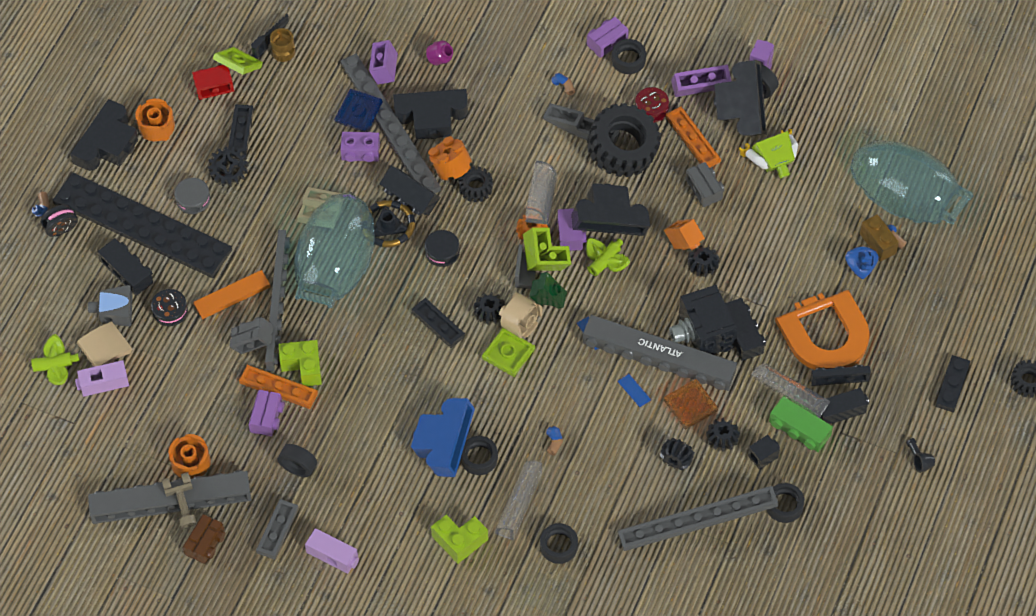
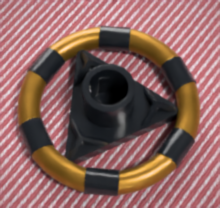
M383 200L374 203L366 209L360 224L363 235L372 244L380 247H395L403 244L411 237L416 223L409 207L395 200ZM388 207L399 209L406 214L408 228ZM383 208L370 233L368 226L370 215ZM404 233L397 239L389 241L376 238L379 236Z

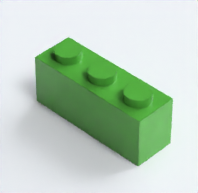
M784 396L770 413L769 422L774 428L783 430L789 437L804 443L810 450L819 452L831 437L833 426Z

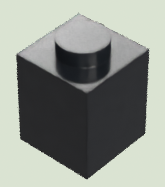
M766 435L749 446L748 457L760 470L779 457L780 446L775 439L772 440L769 435Z

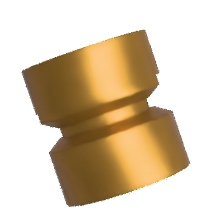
M285 28L274 30L270 36L274 59L280 62L290 61L295 56L292 32Z

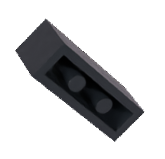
M392 165L379 183L384 187L383 191L390 196L396 195L399 197L397 201L405 206L408 204L412 206V211L419 216L422 214L429 216L441 198L414 178Z
M114 238L97 251L100 262L125 286L130 285L135 296L153 284L151 269L148 266H143L136 254L132 255L123 242L120 243Z
M742 298L725 303L737 327L735 348L741 360L744 361L763 354L766 341L764 336L758 332V324L750 315L749 305L745 304Z

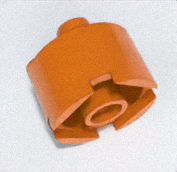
M156 98L149 99L142 106H138L135 115L141 137L149 141H167L175 129L172 108L166 101Z
M452 136L444 138L443 142L428 151L430 161L442 180H448V177L459 178L467 173L471 167L470 162L472 163V159L464 143L459 139H453Z
M186 434L184 437L176 438L169 447L168 453L171 467L178 477L182 478L181 474L188 472L190 479H193L197 476H203L208 471L211 464L207 444L200 436Z

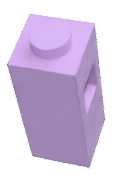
M123 360L77 371L78 378L75 379L77 390L82 391L83 397L129 386Z
M316 528L305 543L306 553L347 574L351 568L354 569L358 564L359 558L356 548Z

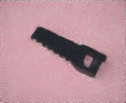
M285 14L265 35L258 36L251 44L252 57L259 59L269 48L271 33L276 29L284 28L288 24V14Z

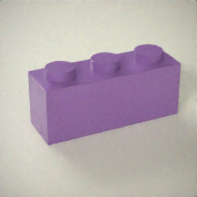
M728 65L675 73L671 81L675 97L715 91L716 83L731 82Z

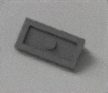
M519 244L515 271V288L531 289L532 282L536 277V271H527L523 244Z

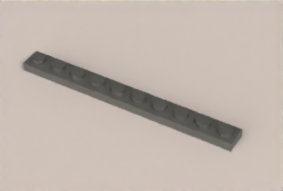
M357 53L340 60L341 66L409 175L432 192H440L441 187Z

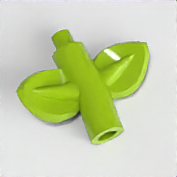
M588 238L585 247L586 254L593 260L587 267L589 273L593 276H598L607 267L613 272L625 269L630 264V259L623 254H618L621 251L620 247L623 245V241L618 238L615 242L611 241L606 247L601 241Z
M53 334L44 344L43 353L45 357L31 359L33 372L47 371L49 382L54 385H63L68 378L66 367L72 366V362L80 361L79 354L71 355L70 352L64 353L65 347L59 336Z

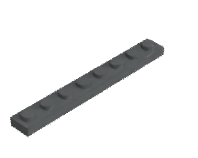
M278 230L269 322L273 325V332L271 334L272 342L267 345L265 359L267 371L275 372V364H279V353L276 352L277 347L281 344V336H278V332L282 331L280 314L284 313V303L281 301L282 297H285L286 294L283 281H287L285 265L289 263V254L286 253V249H290V237H287L286 230Z
M769 486L618 530L623 550L627 551L778 507V501L773 487Z

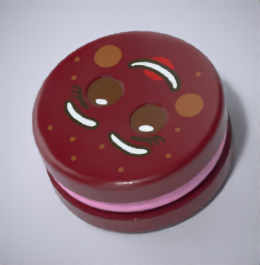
M648 87L642 89L637 94L635 106H637V109L647 111L646 114L648 116L651 115L654 118L653 123L666 117V113L669 110V98L663 90L656 87Z

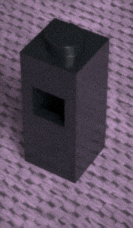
M858 388L817 401L815 411L818 418L828 424H833L865 414L869 405V399L866 394H863L862 389Z

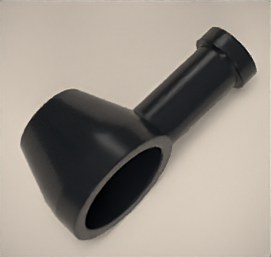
M914 438L906 442L914 455L913 461L917 472H925L935 466L934 456L920 452Z

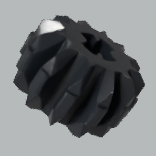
M700 245L699 249H692V252L688 254L687 260L691 273L697 272V277L703 274L705 278L708 273L713 275L719 267L718 262L720 259L719 255H716V249L710 250L709 245L706 248Z
M492 291L489 295L483 292L482 297L477 296L476 302L473 305L474 315L479 317L480 323L486 320L487 325L490 321L496 324L497 319L501 320L502 316L499 315V312L505 305V301L500 299L499 294L493 296Z
M723 417L721 422L715 419L713 424H709L706 437L708 438L709 445L714 444L715 450L720 447L723 452L726 447L731 450L733 445L738 444L740 432L737 431V424L732 425L731 419L725 422Z
M671 438L664 442L660 457L663 458L662 461L666 462L668 466L683 470L691 465L695 452L686 442Z

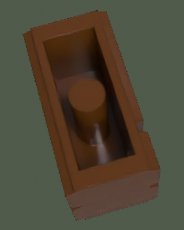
M203 514L182 547L184 554L203 564L207 562L208 558L212 559L216 552L215 547L217 543H221L226 534L223 523Z

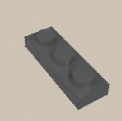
M279 499L256 549L257 554L276 559L297 514L298 505Z

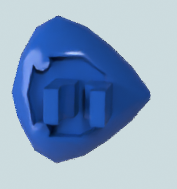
M856 247L848 251L845 256L848 266L861 279H865L872 272L879 258L877 252L868 247Z

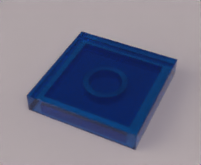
M350 88L334 120L336 123L368 132L383 101L381 98Z

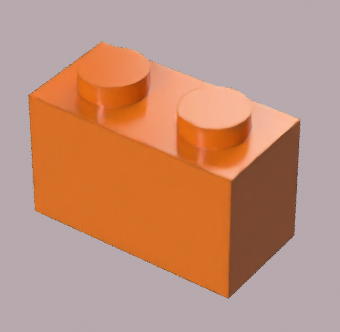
M694 219L678 220L664 229L674 249L686 250L690 248L692 250L700 245V241L705 239Z

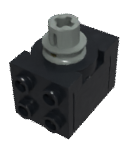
M717 285L680 296L679 324L669 327L673 342L685 341L688 344L691 341L694 349L712 355L728 352L735 348L737 327Z

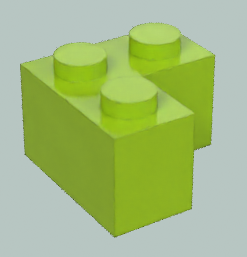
M531 228L523 234L527 271H562L571 265L569 246H552L550 228Z
M317 340L279 344L282 372L300 370L302 385H322Z
M447 514L431 526L434 540L457 564L488 541V529L475 516L460 528Z

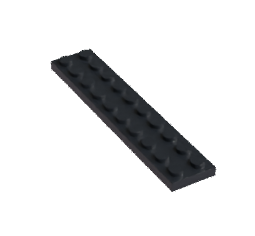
M73 172L52 200L53 204L57 206L63 204L70 205L76 215L210 278H214L232 251L231 245Z

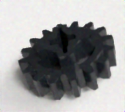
M225 146L224 151L219 148L218 154L212 153L214 159L208 160L210 164L208 170L211 172V178H215V183L221 181L222 186L228 183L232 187V182L238 185V179H245L243 173L248 174L246 167H249V164L246 161V155H242L241 150L236 152L235 147L228 150V147ZM228 161L230 163L229 172L227 170Z

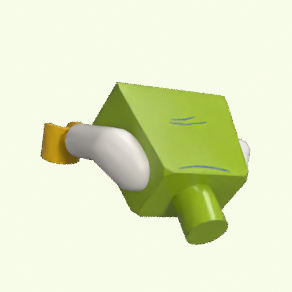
M788 129L786 132L781 130V134L755 143L752 149H750L749 143H746V149L739 147V151L742 157L749 158L760 168L765 169L766 172L777 170L780 179L790 175L787 165L795 160L798 143L792 135V129Z

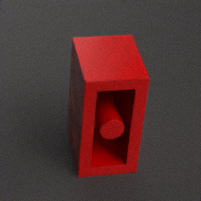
M217 65L212 68L192 72L199 100L234 92L229 67L225 65Z

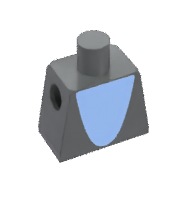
M130 285L101 290L99 292V301L88 302V313H98L100 322L103 324L113 322L114 325L132 326L133 294Z

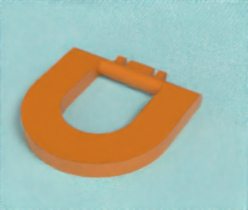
M849 290L827 298L824 297L823 293L817 295L819 300H817L816 296H812L802 300V306L799 302L794 303L796 310L775 318V322L794 356L802 364L813 370L818 368L833 369L839 366L845 368L853 367L862 359L868 347L869 327ZM832 306L847 331L848 340L839 349L824 350L817 347L811 341L799 319Z

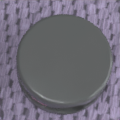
M187 178L182 180L175 188L176 204L182 212L198 214L208 207L210 193L207 184L203 180Z

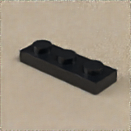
M235 104L228 150L235 147L236 152L241 150L242 155H247L254 113L253 105Z
M426 297L411 309L412 314L450 348L454 347L465 337V333Z
M954 355L951 356L935 407L954 413L970 360Z
M864 365L846 368L839 366L833 369L818 368L812 370L810 382L811 386L869 382L871 369L870 366Z

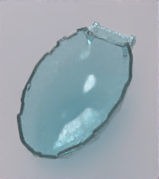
M874 140L860 147L853 154L850 170L855 183L862 187L870 200L887 212L900 218L905 217L916 223L929 222L932 224H938L942 219L950 224H954L957 221L956 217L964 206L974 197L972 192L958 185L956 177L944 163L929 152L907 143ZM959 196L962 197L952 212H947Z
M352 192L336 194L328 198L312 212L302 230L294 258L295 279L298 285L295 299L300 300L301 298L328 305V308L332 309L335 301L344 298V295L351 289L353 290L358 285L363 274H365L371 261L375 242L374 219L366 202ZM303 290H307V291H311V292H314V293L326 295V296H329L330 298H327V297H324V296H320V295H316V294H312V293H309V292H305V291H303Z

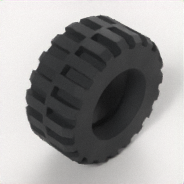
M621 103L620 106L613 104L610 108L606 107L601 113H598L589 130L587 149L589 153H592L591 159L593 162L597 161V166L600 169L604 168L606 173L611 174L612 172L618 177L622 175L632 177L633 173L635 175L641 174L643 170L650 166L660 147L661 133L658 132V124L653 123L654 118L646 114L647 111L637 109L635 105L627 106V103ZM615 130L626 131L635 137L639 148L635 150L620 149L612 143L608 133Z

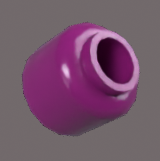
M444 40L430 43L426 50L427 59L432 65L446 64L452 59L453 48Z

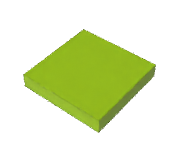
M235 47L217 52L213 57V60L242 75L260 69L263 63Z
M502 328L483 353L482 359L515 377L535 350V345Z

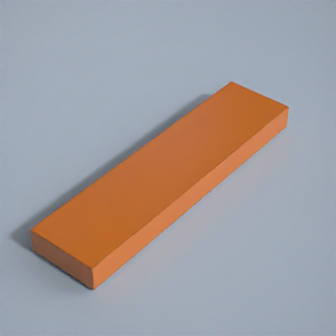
M682 106L666 113L665 118L700 164L705 162L710 168L721 162L719 155Z
M260 270L194 301L193 304L201 319H205L271 286L263 271Z
M250 365L246 366L239 379V383L256 390L280 393L283 400L311 409L318 395V390Z

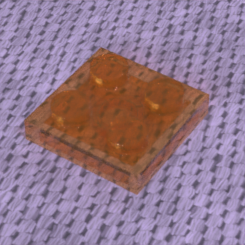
M697 379L664 396L663 399L685 430L718 411V407Z

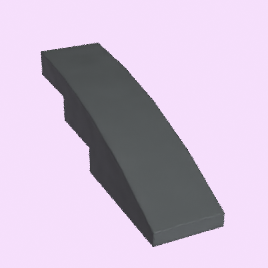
M550 103L543 116V119L585 140H587L589 130L595 120L584 117V112ZM619 130L608 133L614 145L620 135Z

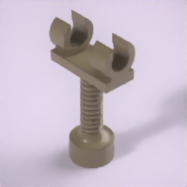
M186 472L181 474L184 484L172 488L169 478L162 479L166 497L176 494L178 498V504L182 513V518L179 519L181 528H188L197 524L195 515H190L183 493L193 489L189 473Z

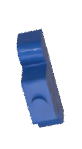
M468 398L447 399L441 406L443 415L422 414L413 433L411 448L419 458H426L427 465L437 476H456L475 410Z

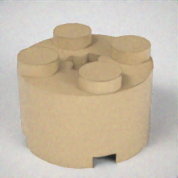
M516 292L507 306L504 305L499 312V315L502 316L501 326L519 338H522V336L526 338L536 329L538 325L537 317L542 316V306Z

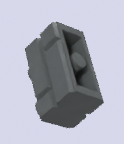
M705 162L687 169L685 177L702 207L722 200L723 192L725 191L722 182H718L715 178L714 169L712 167L709 168Z
M256 317L253 321L243 322L239 326L231 328V349L244 354L271 344L273 325L262 317Z

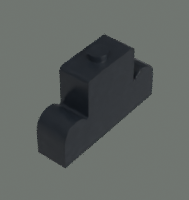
M761 61L738 62L732 68V74L737 79L736 81L715 84L716 97L714 98V106L717 108V118L723 121L740 119L737 123V130L741 135H767Z
M467 89L393 94L395 116L401 124H409L412 120L414 121L416 139H437L452 136L451 117L455 120H462L468 115Z
M110 99L107 100L70 153L74 165L92 171L99 167L100 158L121 166L127 156L132 154L138 142L136 128L128 125L129 119L125 106Z
M594 183L587 194V199L579 200L571 214L573 230L645 236L650 228L648 209L641 204L630 206L629 192L626 186Z

